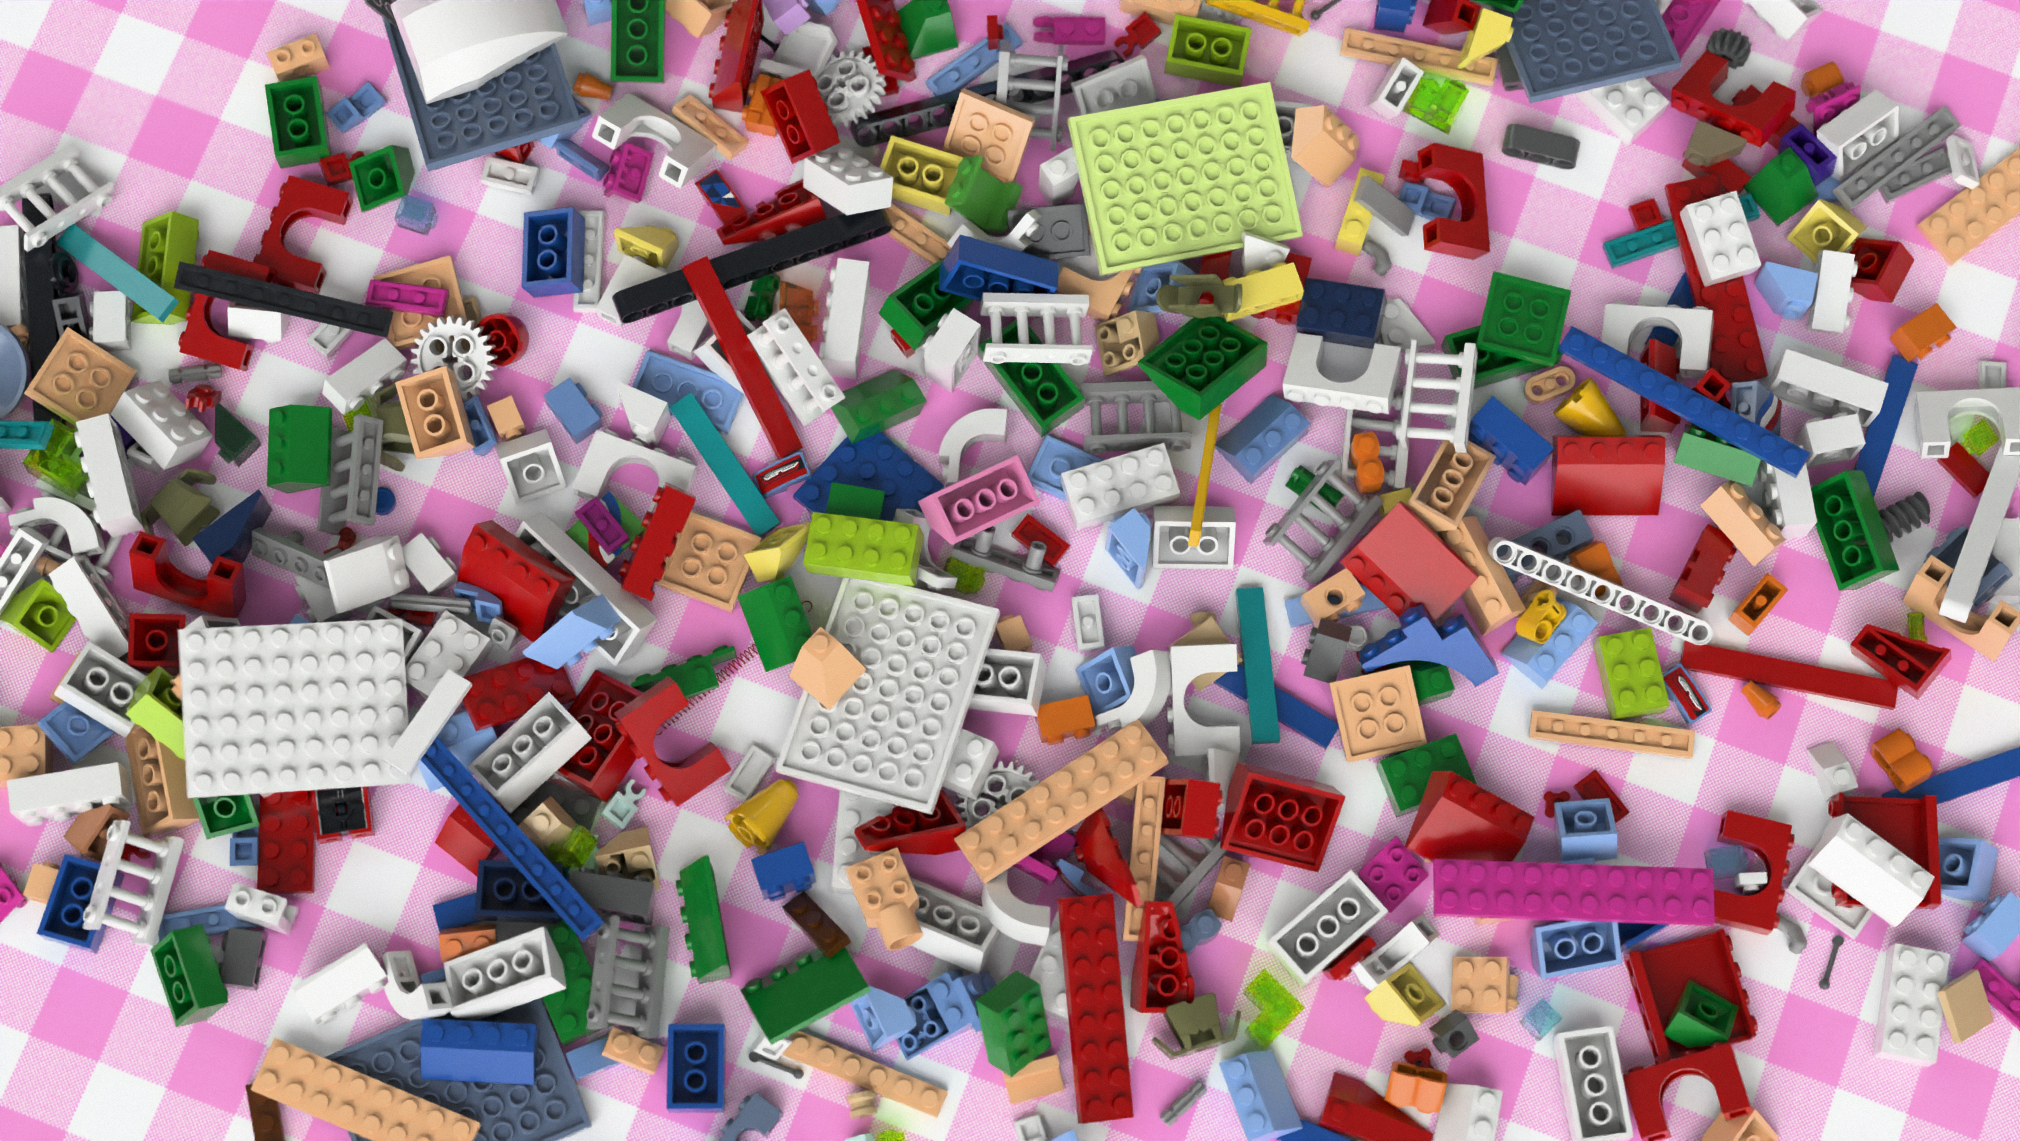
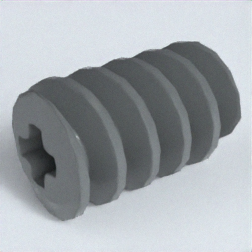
M1919 491L1915 492L1914 495L1907 496L1904 500L1897 501L1895 505H1889L1886 510L1881 509L1878 511L1890 543L1893 542L1892 533L1897 538H1901L1903 536L1901 529L1907 534L1912 532L1911 524L1915 529H1919L1921 527L1920 519L1924 524L1930 523V505L1924 494Z

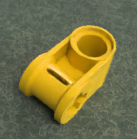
M1542 590L1534 597L1532 603L1518 619L1516 632L1523 638L1543 644L1550 639L1556 627L1565 618L1567 609L1562 603L1556 601V596L1551 590Z

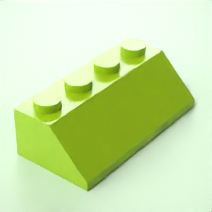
M170 211L142 223L137 270L176 298L179 303L162 323L133 301L131 322L174 325L186 321L191 292L174 288L180 261L194 265L196 263L195 252L199 238L198 219Z

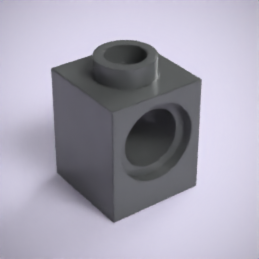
M1454 1010L1429 1028L1434 1036L1432 1043L1441 1054L1445 1052L1453 1059L1480 1040L1469 1019L1457 1010ZM1455 1032L1453 1038L1450 1039L1451 1034Z

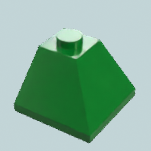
M912 0L897 11L901 18L899 23L902 32L908 40V52L913 60L958 48L952 14L947 0Z
M389 145L349 162L361 212L365 213L408 195L415 175L409 148Z
M1791 147L1769 161L1744 186L1746 192L1751 193L1753 200L1777 227L1818 198L1806 164Z
M1420 660L1388 664L1390 669L1410 665L1419 706L1451 697L1455 690L1449 670L1445 665Z
M251 794L193 798L206 839L258 827L261 824Z
M1689 980L1669 1017L1664 1035L1688 1048L1712 1045L1718 1042L1726 1043L1730 1037L1739 1007Z

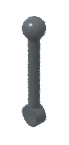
M1332 0L1321 9L1312 11L1310 14L1311 19L1318 20L1322 13L1341 0Z
M1840 935L1832 939L1834 946L1824 978L1819 982V986L1823 990H1827L1830 987L1829 978L1839 947L1844 943V939Z
M754 1051L749 1054L751 1062L756 1063L759 1061L793 1074L796 1079H801L804 1076V1071L801 1068H790L764 1058Z

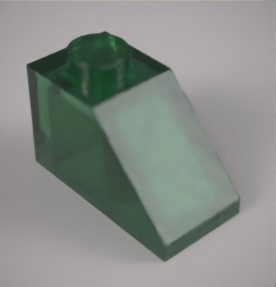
M220 403L215 406V444L220 450L217 454L228 465L233 462L239 468L261 446V443Z

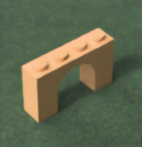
M1088 221V232L1091 233L1090 225H1089V221ZM1064 267L1058 277V288L1054 294L1089 295V307L1086 315L1103 323L1111 320V318L1118 317L1122 308V304H1120L1122 297L1129 296L1134 286L1132 279L1135 273L1140 275L1143 268L1121 271L1111 279L1096 281Z
M1930 555L1916 574L1902 602L1995 662L2019 626L2020 612L2001 600L1991 615H1979L1970 611L1966 623L1939 615L1947 591V582L1954 569Z

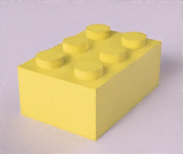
M891 135L880 168L893 177L892 199L946 216L951 215L952 208L944 204L963 157Z

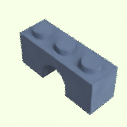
M756 1092L752 1097L747 1095L738 1107L741 1112L735 1120L730 1118L721 1129V1132L724 1134L719 1141H738L739 1137L746 1131H757L767 1138L783 1117V1113Z

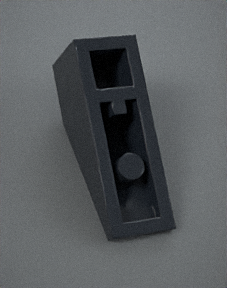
M83 291L56 295L52 299L59 336L61 337L66 328L69 327L90 341V323Z

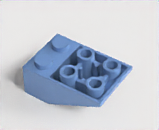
M961 969L948 971L903 998L907 1006L913 1009L917 1024L909 1033L896 1039L907 1061L973 1027L952 984V981L964 976Z

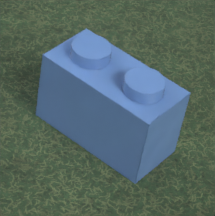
M569 377L543 396L550 410L577 445L596 430L603 427L600 419L603 414L595 403L590 405L585 397L588 394L579 382L574 384Z

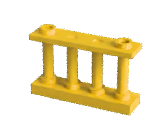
M1256 0L1205 1L1207 5L1298 37L1308 32L1311 22L1303 19L1301 15L1305 0H1294L1292 12L1290 13L1280 11L1278 7L1279 0H1269L1268 4L1265 5L1257 3Z

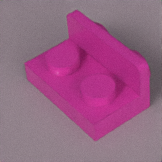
M626 142L614 149L610 156L611 170L606 174L603 181V187H606L604 196L610 197L614 194L637 204L641 202L654 153Z

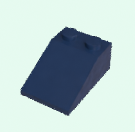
M258 489L192 539L212 565L217 556L244 563L252 549V530L258 527L263 528L272 508Z

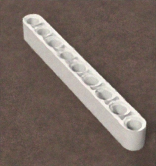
M2002 445L1999 447L1939 611V615L1964 623L1968 619L2020 476V455H2003Z
M1495 537L1488 544L1487 549L1490 557L1508 568L1693 644L1705 645L1712 638L1713 631L1711 626L1692 614L1505 537ZM1506 544L1508 546L1506 555L1498 557L1496 553L1498 547ZM1529 554L1532 555L1531 564L1527 567H1522V558ZM1550 565H1556L1557 571L1555 575L1547 577L1546 569ZM1580 575V584L1576 587H1571L1570 581L1572 577ZM1600 585H1605V593L1600 597H1596V588ZM1629 595L1630 601L1628 605L1620 607L1619 601L1621 597ZM1649 605H1653L1654 612L1652 615L1644 617V609ZM1678 615L1677 624L1669 627L1668 620L1670 617ZM1697 625H1702L1701 634L1693 637V629Z

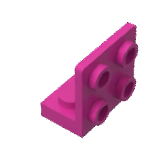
M1063 832L1014 864L1013 867L1052 887L1058 877V871L1054 870L1055 866L1052 863L1054 860L1062 859L1066 861L1076 844L1075 837Z

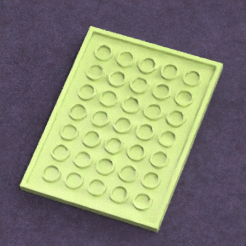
M1270 82L1075 116L1067 119L1100 275L1243 249V231L1275 242L1303 237Z

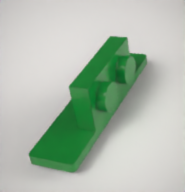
M723 645L715 648L712 654L703 657L702 655L692 656L687 659V663L679 666L676 664L665 666L657 674L651 675L647 673L640 675L635 679V682L631 683V686L640 692H644L669 676L677 684L684 697L689 699L719 688L720 686L712 666L737 657L734 646L728 647Z

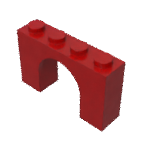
M1430 0L1422 26L1441 35L1474 30L1481 5L1470 0Z
M1706 50L1672 88L1671 107L1695 117L1701 122L1745 138L1747 143L1761 148L1795 109L1796 91L1773 81L1755 101L1740 106L1724 104L1718 101L1713 94L1728 79V60Z
M1751 84L1745 91L1740 89L1731 101L1733 106L1746 105L1755 101L1762 92ZM1789 115L1766 142L1776 150H1779L1781 137L1800 123ZM1685 158L1681 165L1696 178L1717 174L1722 195L1737 191L1739 195L1751 178L1729 159L1706 167L1704 165H1694Z
M1432 143L1417 151L1419 176L1440 180L1451 186L1460 200L1462 209L1460 221L1438 217L1422 225L1424 250L1470 260L1489 253L1490 240L1483 153L1438 143Z
M289 175L287 182L283 183L280 188V201L278 206H274L270 215V221L272 222L269 230H265L262 235L261 245L263 246L260 253L255 255L253 262L276 269L273 280L274 284L319 294L327 274L323 264L289 253L284 245L286 233L295 222L308 217H316L345 226L353 200L349 192Z
M210 249L208 254L204 255L201 262L202 267L273 283L276 273L274 268ZM193 292L195 299L193 306H189L186 313V321L188 323L186 330L179 337V352L247 372L254 346L222 336L215 329L211 321L210 312L215 297Z
M1232 251L1204 256L1199 274H1216L1222 281L1230 278L1228 267ZM1289 252L1284 262L1286 264L1294 262L1304 289L1312 258ZM1204 292L1199 297L1200 304H1212L1214 301V296L1211 292ZM1302 300L1250 316L1257 319L1265 317L1275 319V322L1282 325L1296 324Z
M142 531L139 532L129 551L134 589L220 617L238 618L246 602L242 563L217 556L206 576V580L196 579L181 572L171 563L168 557L166 539Z
M668 676L616 711L614 715L618 719L615 726L623 737L628 735L633 742L629 747L637 759L643 757L647 765L643 768L652 781L657 779L662 786L658 791L666 802L671 800L678 807L732 769L712 742H709L681 761L668 762L657 757L654 749V737L658 728L668 718L689 705L677 684Z
M1727 810L1722 815L1717 842L1743 847L1757 854L1765 866L1768 883L1764 885L1760 893L1752 896H1741L1714 889L1716 924L1766 936L1773 929H1777L1780 920V913H1776L1778 902H1782L1785 893V887L1781 886L1783 876H1787L1790 861L1786 860L1788 850H1791L1795 838V835L1791 834L1792 825Z
M1714 1043L1709 1046L1708 1050L1698 1052V1050L1687 1051L1682 1054L1681 1058L1674 1060L1664 1058L1656 1061L1654 1066L1647 1068L1643 1066L1629 1069L1627 1074L1622 1075L1642 1141H1660L1672 1137L1663 1108V1098L1669 1085L1683 1076L1694 1075L1702 1077L1715 1087L1726 1121L1754 1113L1731 1043Z

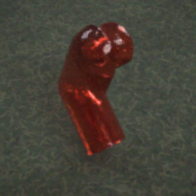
M350 527L342 528L339 531L340 538L337 546L324 550L323 553L327 554L336 548L344 551L354 546L357 541L356 533Z

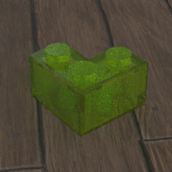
M1421 77L1404 105L1403 112L1449 135L1464 108L1470 89L1466 88L1458 80L1446 78L1441 87L1435 80Z
M52 418L50 422L55 427L46 449H31L22 463L29 474L75 498L89 475L84 472L81 464L70 459L77 448L74 436L76 431Z
M1265 969L1261 971L1243 992L1261 1011L1244 1033L1261 1050H1267L1305 1009Z

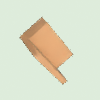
M1057 1055L1032 1061L1012 1077L1002 1072L1011 1104L1064 1091Z

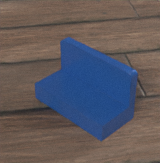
M1618 923L1621 953L1669 927L1671 924Z

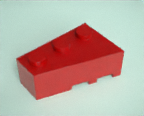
M1710 524L1706 525L1669 600L1697 614L1702 607L1708 608L1714 597L1712 591L1715 584L1719 585L1726 571L1722 569L1726 561L1731 562L1737 548L1733 547V542L1722 530Z
M1866 624L1850 644L1851 653L1917 700H1919L1952 659L1951 649L1933 646L1919 639L1907 638L1899 633Z

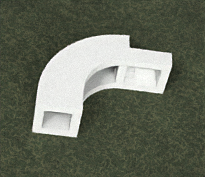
M1034 209L1029 211L1011 233L1004 237L990 236L969 220L961 225L947 244L952 248L959 235H964L1023 252L1033 243L1028 237L1039 227L1036 222L1040 219L1041 215Z
M988 408L977 410L963 416L950 427L942 440L939 450V463L949 464L943 465L942 481H947V487L959 482L960 461L969 447L985 441L1005 443L1007 409Z
M54 497L33 498L34 509L22 508L17 510L16 514L8 516L10 526L16 531L24 526L35 528L55 524L64 527L69 537L72 554L75 556L86 554L87 557L106 553L102 535L95 522L80 508L66 500Z
M896 509L893 522L918 524L924 534L915 586L912 587L943 591V588H955L957 577L938 568L931 560L928 551V537L931 527L924 514L916 509Z
M1152 649L1130 658L1134 673L1132 694L1122 706L1096 715L1097 726L1109 727L1110 731L1123 729L1138 719L1144 727L1155 719L1162 710L1170 690L1171 668L1167 651Z
M1008 869L984 884L981 895L982 906L990 922L1002 933L1015 940L1046 946L1050 928V907L1028 904L1017 899L1008 888Z
M1421 914L1379 950L1359 963L1353 971L1356 973L1358 980L1372 991L1385 979L1415 958L1438 938L1440 933Z
M411 950L386 952L382 956L388 978V983L384 986V990L390 1004L400 1016L410 1020L438 1018L453 1009L446 982L421 984Z

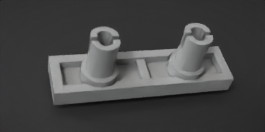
M994 526L979 532L976 542L964 539L955 543L950 558L956 559L962 564H971L983 568L986 572L1007 576L1013 581L1033 585L1039 590L1053 592L1059 578L1060 570L1042 565L1047 548L1046 544L1040 541H1033L1027 559L992 548L991 545L996 530Z
M261 527L252 530V555L330 589L324 560L342 552V550L336 548L323 555L303 546L304 542H302L304 537L299 531H293L291 534L281 537Z

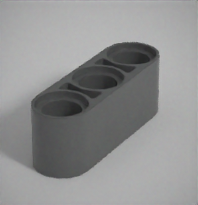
M1510 124L1506 128L1502 153L1513 158L1571 170L1576 167L1581 143L1578 139L1571 136L1519 124Z

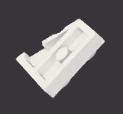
M1243 231L1244 253L1242 254V264L1244 270L1242 277H1245L1247 273L1253 270L1266 271L1271 269L1273 265L1284 262L1290 251L1289 247L1285 244Z
M1400 298L1387 300L1380 332L1381 343L1383 345L1401 347V352H1406V349L1411 348V340H1417L1419 349L1434 347V338Z

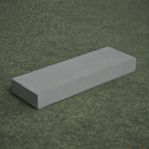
M1942 147L1915 160L1882 185L1878 190L1886 204L1951 174L1950 160L1946 150Z
M1361 176L1354 200L1400 236H1408L1415 212L1371 177Z

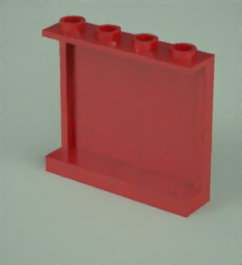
M1839 792L1831 798L1828 803V814L1832 819L1847 813L1934 876L1924 899L1914 909H1934L1941 905L1937 796L1925 795L1921 799L1843 796V792ZM1832 882L1831 895L1832 898H1835V906L1866 907Z
M1720 929L1713 934L1641 952L1637 950L1624 956L1655 1062L1664 1058H1670L1671 1060L1681 1058L1683 1053L1691 1050L1701 1052L1709 1049L1710 1045L1688 1048L1664 1035L1669 1017L1689 980L1739 1007L1730 1037L1725 1044L1731 1043L1733 1045L1751 1040L1757 1036V1021L1754 1015L1750 1016L1747 1006L1750 1004L1749 995L1745 988L1742 989L1739 980L1741 978V969L1738 962L1733 960L1731 951H1733L1732 940L1729 935L1725 934L1724 929Z

